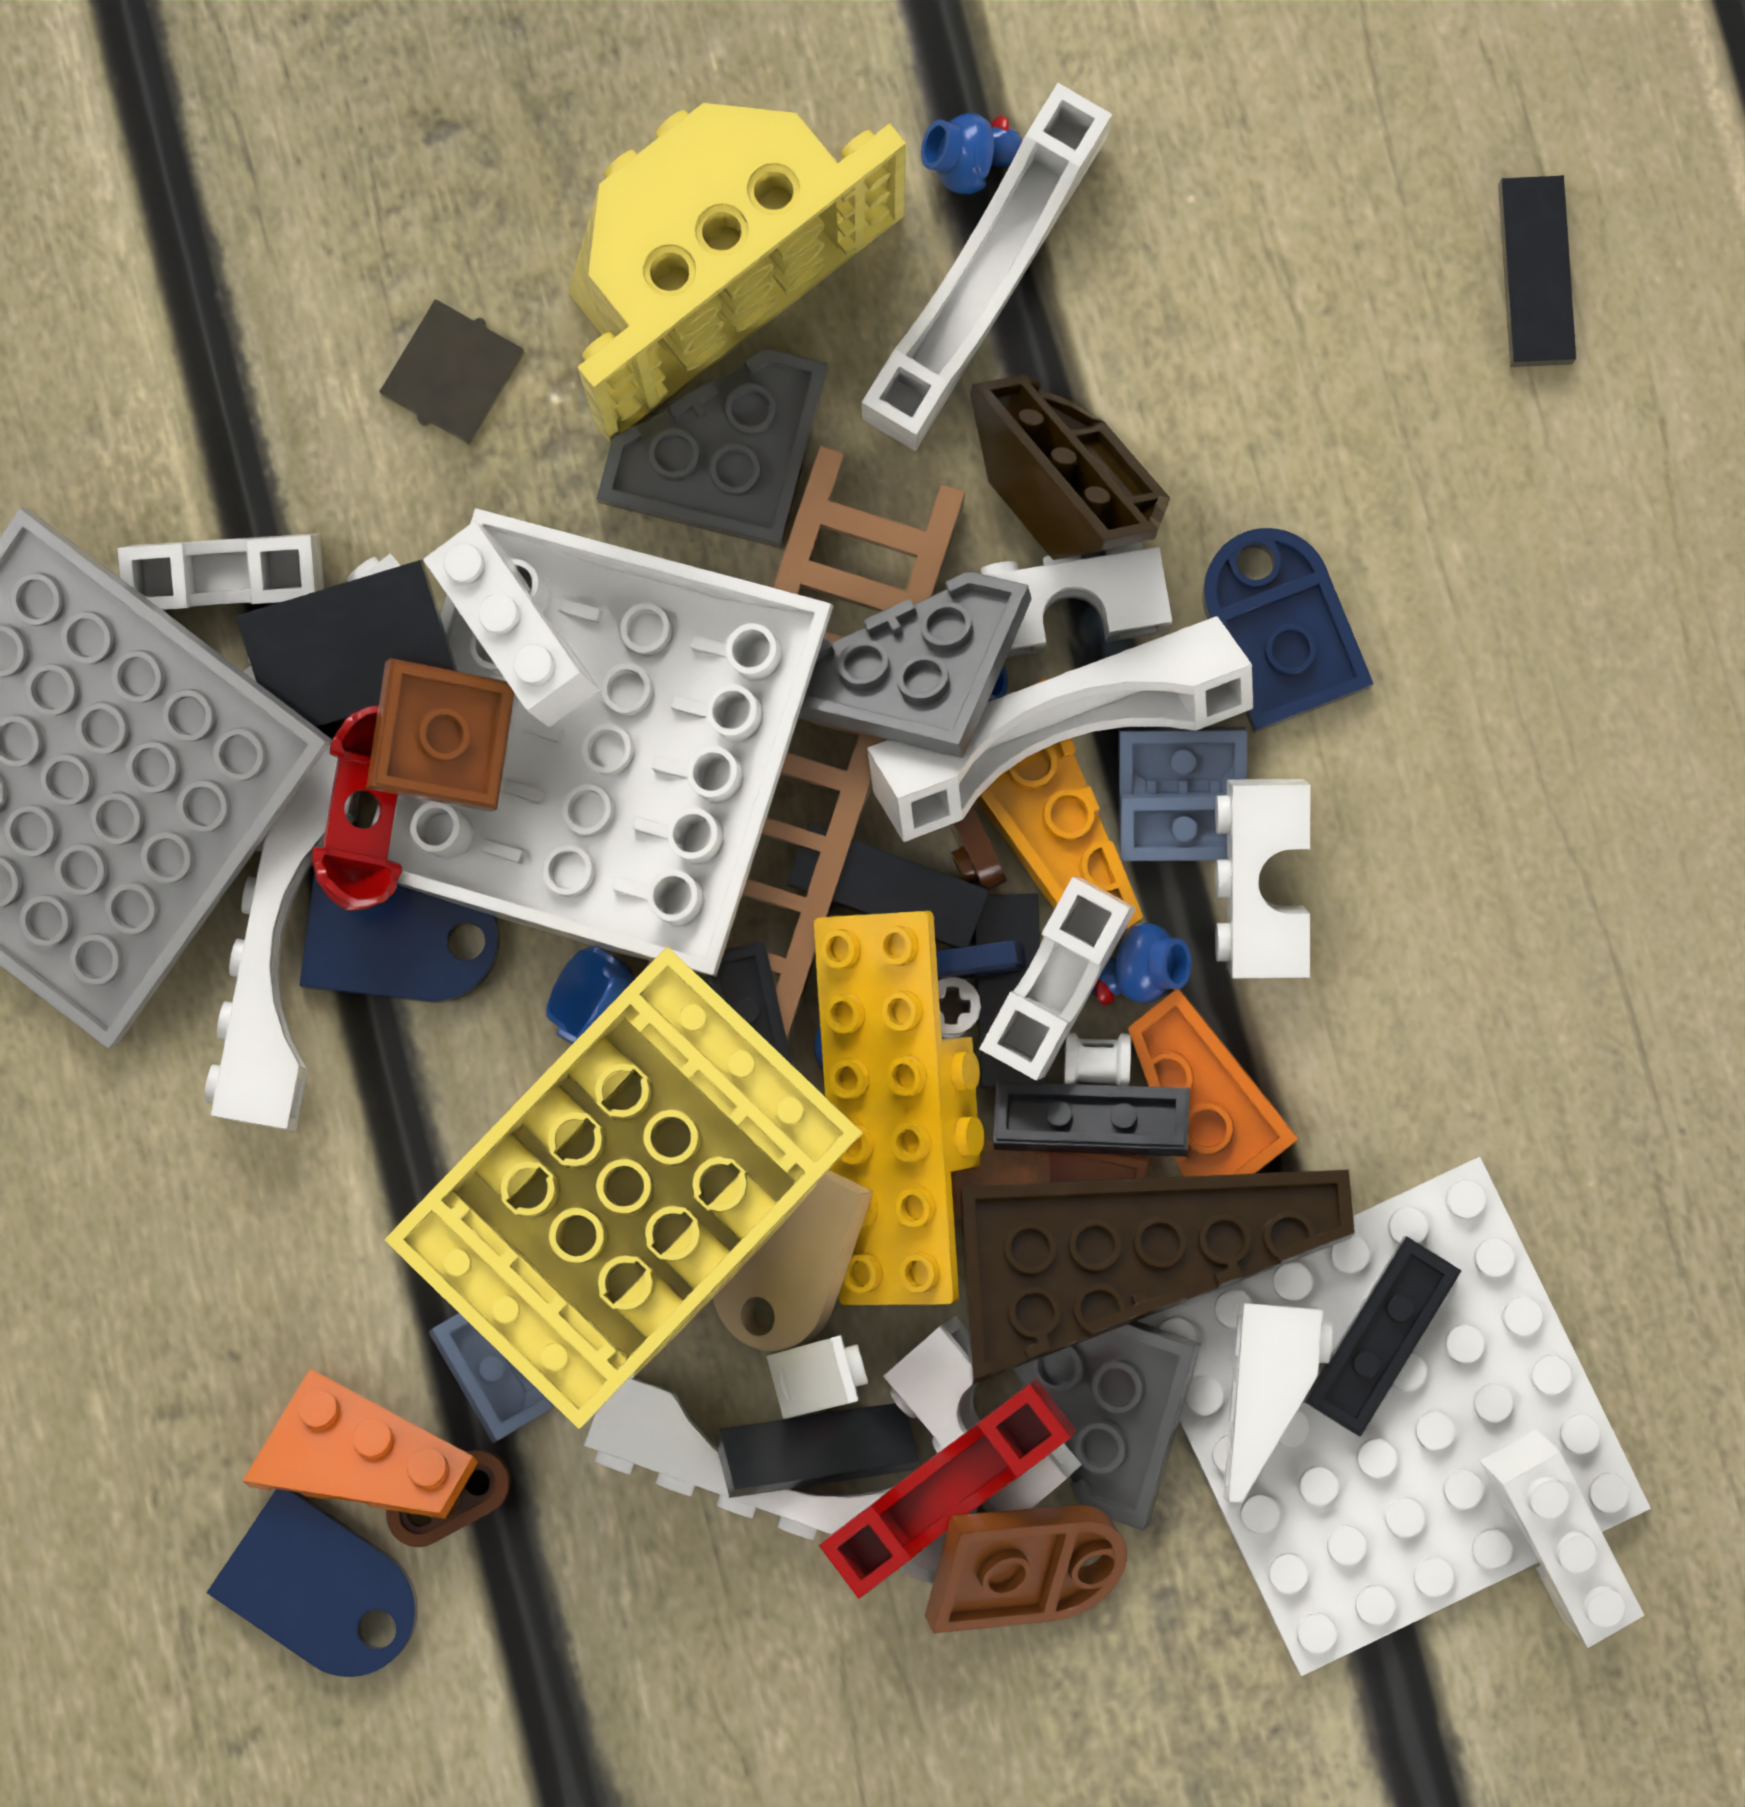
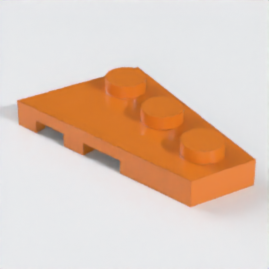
M1175 989L1127 1027L1149 1087L1190 1088L1188 1157L1174 1156L1183 1177L1255 1174L1299 1139L1181 989Z
M309 1369L244 1477L243 1482L252 1488L286 1490L302 1493L307 1497L326 1500L328 1498L365 1503L369 1507L446 1519L478 1461L467 1452L320 1373Z

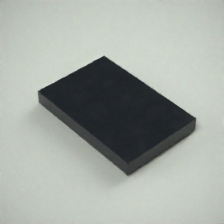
M423 559L236 616L256 682L315 727L347 718L352 713L367 707L379 706L385 662L391 658L458 672Z

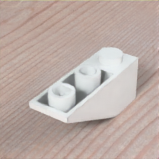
M842 1335L766 1356L783 1419L856 1402L859 1400L857 1386L868 1384L858 1344L845 1347Z

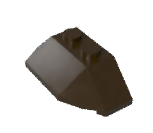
M1026 374L972 384L970 397L988 482L1052 560L1108 550L1156 538L1168 508L1170 497L1103 420L1064 397L1040 390L1041 383Z

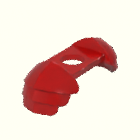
M379 706L367 707L352 713L333 737L330 745V755L337 758L324 842L323 847H314L312 852V862L318 883L331 901L344 910L350 911L368 909L385 902L394 894L397 888L396 881L402 873L400 863L387 860L398 795L366 789ZM354 792H368L378 801L380 815L377 822L370 828H357L346 818L344 811L345 802Z

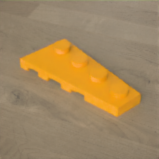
M1047 677L1043 678L1036 684L1048 680ZM1070 738L1057 742L1026 757L1001 774L976 801L1054 910L1071 878L1081 877L1136 907L1125 929L1127 931L1144 917L1113 841H1109L1099 817V805L1091 786H1087L1074 754L1076 748Z

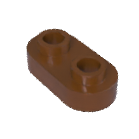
M972 805L963 820L949 825L960 847L950 853L963 881L971 884L977 882L979 887L990 890L1007 882V878Z
M486 1450L467 1452L478 1461L474 1470H482L489 1476L490 1487L488 1491L482 1495L474 1494L466 1483L446 1519L432 1517L430 1523L424 1526L416 1524L411 1519L410 1513L386 1510V1520L391 1533L405 1545L425 1547L493 1512L504 1503L510 1492L511 1477L504 1461L496 1454Z

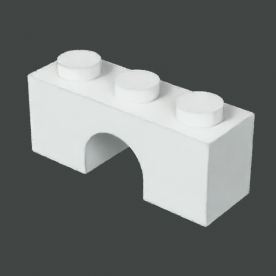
M476 521L472 522L423 559L525 709L547 727H551L601 690L567 640L554 629L528 593L531 588L499 542Z
M320 533L130 545L118 548L120 578L161 610L229 603L260 604L283 602L324 589Z
M1143 542L1108 549L1105 550V556L1081 559V555L1052 560L1048 555L1043 558L1044 566L1020 570L1018 562L1015 561L999 562L980 568L983 575L1029 586L1032 600L1007 658L1044 653L1046 637L1043 615L1052 604L1066 598L1084 600L1097 610L1102 620L1106 642L1168 632L1172 623V616L1160 548L1144 549Z
M1304 779L1227 780V795L1216 796L1215 801L1216 833L1227 834V859H1217L1215 865L1216 897L1227 898V923H1216V960L1227 961V970L1232 978H1310V913L1303 905L1281 906L1266 901L1261 896L1258 883L1259 874L1264 863L1274 854L1284 850L1310 849V784Z
M1072 877L1042 932L1044 936L1034 959L1018 986L1009 993L979 1049L1036 1081L1044 1078L1131 920L1136 907L1081 877Z
M954 1316L938 1327L883 1376L892 1386L890 1394L897 1406L909 1417H918L934 1436L932 1444L937 1453L980 1421L973 1404L974 1391L979 1382L972 1384L969 1331ZM1062 1444L1030 1470L981 1505L987 1512L1031 1509L1082 1464L1067 1446Z
M1534 1429L1480 1460L1507 1515L1520 1528L1541 1564L1536 1567V1570L1560 1617L1587 1648L1645 1616L1561 1452L1537 1429Z

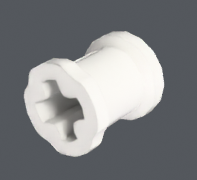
M957 977L942 978L938 980L939 1003L943 1001L946 992L957 993L958 1003L968 1005L969 1010L968 1013L959 1014L956 1023L953 1025L944 1023V1014L940 1012L942 1038L961 1037L966 1030L973 1027L978 1019L981 1009L980 998L974 986L966 980Z
M1069 1032L1065 1039L1064 1084L1091 1083L1129 1086L1131 1035L1120 1033L1117 1040L1078 1038L1076 1033Z

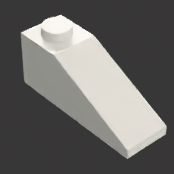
M1238 1303L1223 1499L1229 1502H1243L1318 1377L1319 1363H1329L1332 1350V1324H1322L1323 1310Z

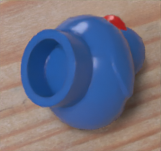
M964 113L955 117L950 122L939 119L929 126L921 145V160L927 169L936 171L941 183L947 189L954 193L970 195L986 187L987 182L985 178L989 174L991 166L1007 168L1011 165L1023 140L1017 130L1009 126V121L1005 116L996 117L990 124L986 118L979 114Z
M1143 923L1138 926L1132 925L1122 938L1117 959L1110 956L1090 994L1096 997L1099 1003L1104 1006L1111 1004L1120 993L1136 1003L1147 1004L1160 999L1169 989H1181L1185 986L1191 973L1190 950L1184 940L1171 938L1158 925Z

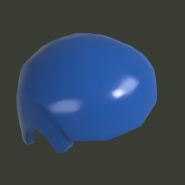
M593 945L578 951L561 971L552 988L546 1007L547 1018L560 1028L556 1032L557 1035L568 1043L573 1044L635 980L634 974L624 962L598 946Z

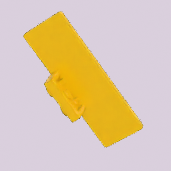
M931 911L816 918L813 924L825 1097L863 1133L830 1167V1171L873 1191L838 1295L839 1302L842 1305H937L955 1303L959 1300L951 1172L981 1166L980 1153L984 1145V1129L980 1119L977 1117L976 1087L980 1078V1066L976 1055L973 1053L972 1037L942 1039L934 915Z

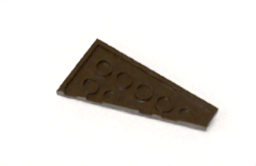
M1349 1169L961 1186L960 1201L972 1384L1351 1239L1355 1230Z

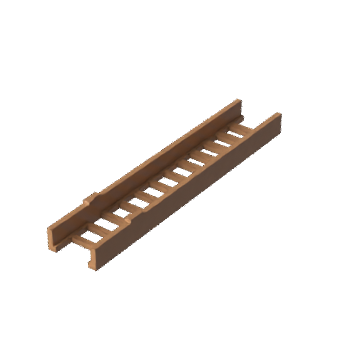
M820 445L773 588L799 595L800 589L803 587L878 612H882L908 599H911L914 605L934 596L964 506L965 491L941 484L926 531L830 501L844 459V453ZM820 528L917 558L906 591L811 561ZM825 632L824 638L828 637L831 643L844 638L829 632ZM803 718L799 719L858 737L847 771L788 752L781 770L782 775L840 793L826 836L770 818H766L761 835L820 852L806 897L748 878L742 896L800 914L786 958L768 953L771 971L780 975L776 986V993L787 1042H789L816 959L814 920L830 916L834 904L832 899L851 841L855 839L871 791L872 780L867 748L887 740ZM728 940L725 949L742 946L743 944Z

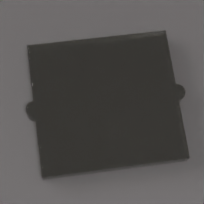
M435 299L379 392L387 399L416 414L422 426H428L431 423L470 445L525 351L523 348L487 329L484 319L477 318L473 321Z

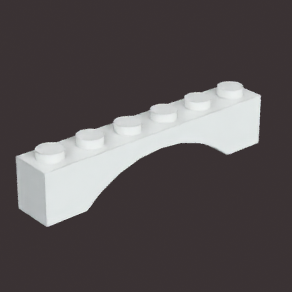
M1057 83L1025 135L996 193L960 255L925 309L895 347L863 399V421L912 450H917L1108 138L1112 119L1111 113Z
M1218 616L987 702L963 758L892 740H886L868 747L873 792L902 841L906 842L963 820L976 799L1001 774L1026 757L1057 742L1090 732L1122 727H1172L1196 731L1253 709L1252 664Z
M330 745L255 850L262 852L257 877L248 876L242 896V913L249 914L245 940L238 938L235 940L230 958L229 974L230 976L237 977L233 1002L224 1001L217 1025V1038L225 1040L221 1064L211 1065L205 1086V1102L213 1103L211 1116L294 1132L297 1130L308 1068L293 1041L284 1013L279 967L282 936L292 902L309 869L313 866V848L323 847L337 758L330 755ZM362 791L352 793L345 802V815L351 824L357 819Z
M635 1377L628 1379L597 1411L584 1446L598 1451L594 1462L626 1474H631L634 1464L659 1472L655 1482L659 1486L687 1496H692L695 1486L720 1494L716 1506L749 1518H753L756 1508L781 1516L778 1528L810 1540H814L817 1530L829 1534L834 1533L891 1489L846 1495L812 1493L793 1488L729 1498L717 1447L691 1419L674 1391ZM978 1507L969 1514H975L977 1512ZM947 1531L900 1568V1572L933 1583Z

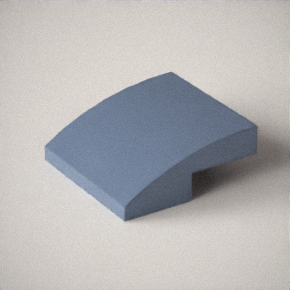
M1172 727L1119 728V832L1121 861L1227 859V834L1216 833L1215 801L1216 796L1227 795V780L1247 779V729L1245 727H1204L1194 731Z
M460 1313L429 1331L431 1338L492 1443L497 1442L556 1407Z

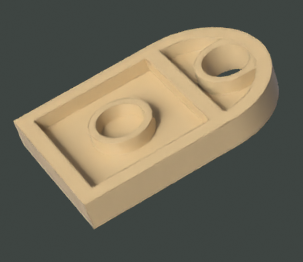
M830 1170L816 1182L817 1186L780 1228L713 1297V1302L721 1321L735 1338L754 1349L772 1352L802 1345L813 1339L823 1330L834 1310L873 1194L872 1190ZM759 1297L770 1303L775 1314L774 1325L769 1332L762 1330L755 1322L753 1316V1307Z

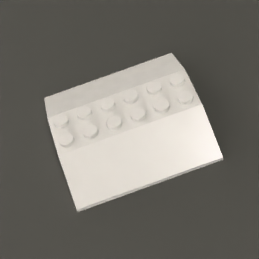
M475 508L471 523L476 521L499 542L531 588L528 593L554 629L567 640L601 690L551 727H547L530 714L514 693L497 810L488 812L398 795L387 860L400 863L402 866V873L396 881L397 885L490 914L500 919L648 961H653L668 946L694 972L716 977L833 605L813 598ZM447 595L440 616L458 672L506 681ZM378 804V807H377V810H376V813H375V816H374V819H373V822H372L371 827L377 822V820H378V818H379V815H380V807H379V804Z

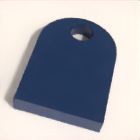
M1259 528L1235 536L1220 548L1212 559L1204 578L1203 605L1207 619L1218 616L1252 664L1253 709L1245 713L1253 733L1362 692L1373 686L1374 683L1328 570L1318 552L1307 541L1285 530ZM1247 548H1260L1270 556L1272 571L1267 577L1253 580L1245 577L1240 572L1237 566V556Z
M314 871L299 986L309 989L430 1003L453 1001L474 991L492 971L500 947L498 922L493 915L454 904L397 885L394 894L383 903L368 909L344 910L329 899L318 883ZM466 924L479 927L485 937V945L482 952L471 960H461L454 957L449 947V940L453 931Z
M279 1489L275 1490L206 1592L312 1666L328 1674L342 1677L370 1674L393 1661L404 1650L411 1639L418 1614V1603L414 1585L406 1570L396 1559L300 1493ZM382 1610L390 1614L394 1619L396 1634L389 1645L375 1647L364 1640L361 1634V1622L369 1611Z

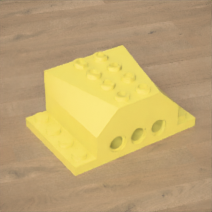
M702 103L690 114L683 109L670 116L657 129L655 133L657 139L638 154L635 150L623 153L606 168L604 172L606 179L598 186L568 294L602 334L585 349L582 354L585 361L577 368L595 425L610 445L613 437L633 425L637 426L904 217L906 142L890 123L876 134L868 129L853 138L840 153L843 160L837 163L797 113Z
M667 946L384 1240L578 1429H581L628 1379L636 1376L686 1327L770 1239L817 1186L816 1182L863 1133Z

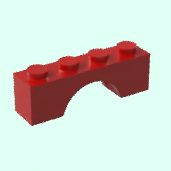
M1035 1378L828 1536L818 1546L856 1597L860 1599L948 1530L951 1516L972 1512L1068 1441L1077 1430L1040 1381Z

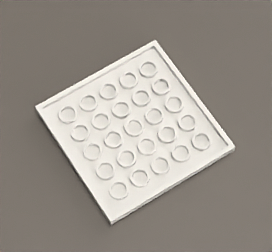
M1480 1156L1354 1215L1355 1233L1351 1239L1138 1320V1322L1201 1343L1179 1424L1300 1676L1539 1563L1526 1537L1517 1524L1507 1515L1480 1463L1481 1459L1534 1429H1537L1561 1452L1601 1532L1651 1509ZM1403 1236L1411 1238L1462 1270L1361 1437L1356 1436L1302 1402L1243 1502H1229L1223 1499L1238 1303L1323 1310L1322 1324H1332V1354ZM1319 1363L1318 1375L1326 1363Z

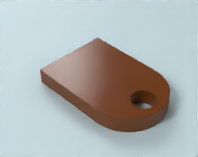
M1065 1505L953 1515L949 1522L925 1618L933 1633L1051 1622L1076 1616L1099 1603L1116 1586L1127 1562L1126 1544L1112 1519L1100 1509L1087 1505ZM1101 1555L1094 1563L1081 1567L1089 1558Z

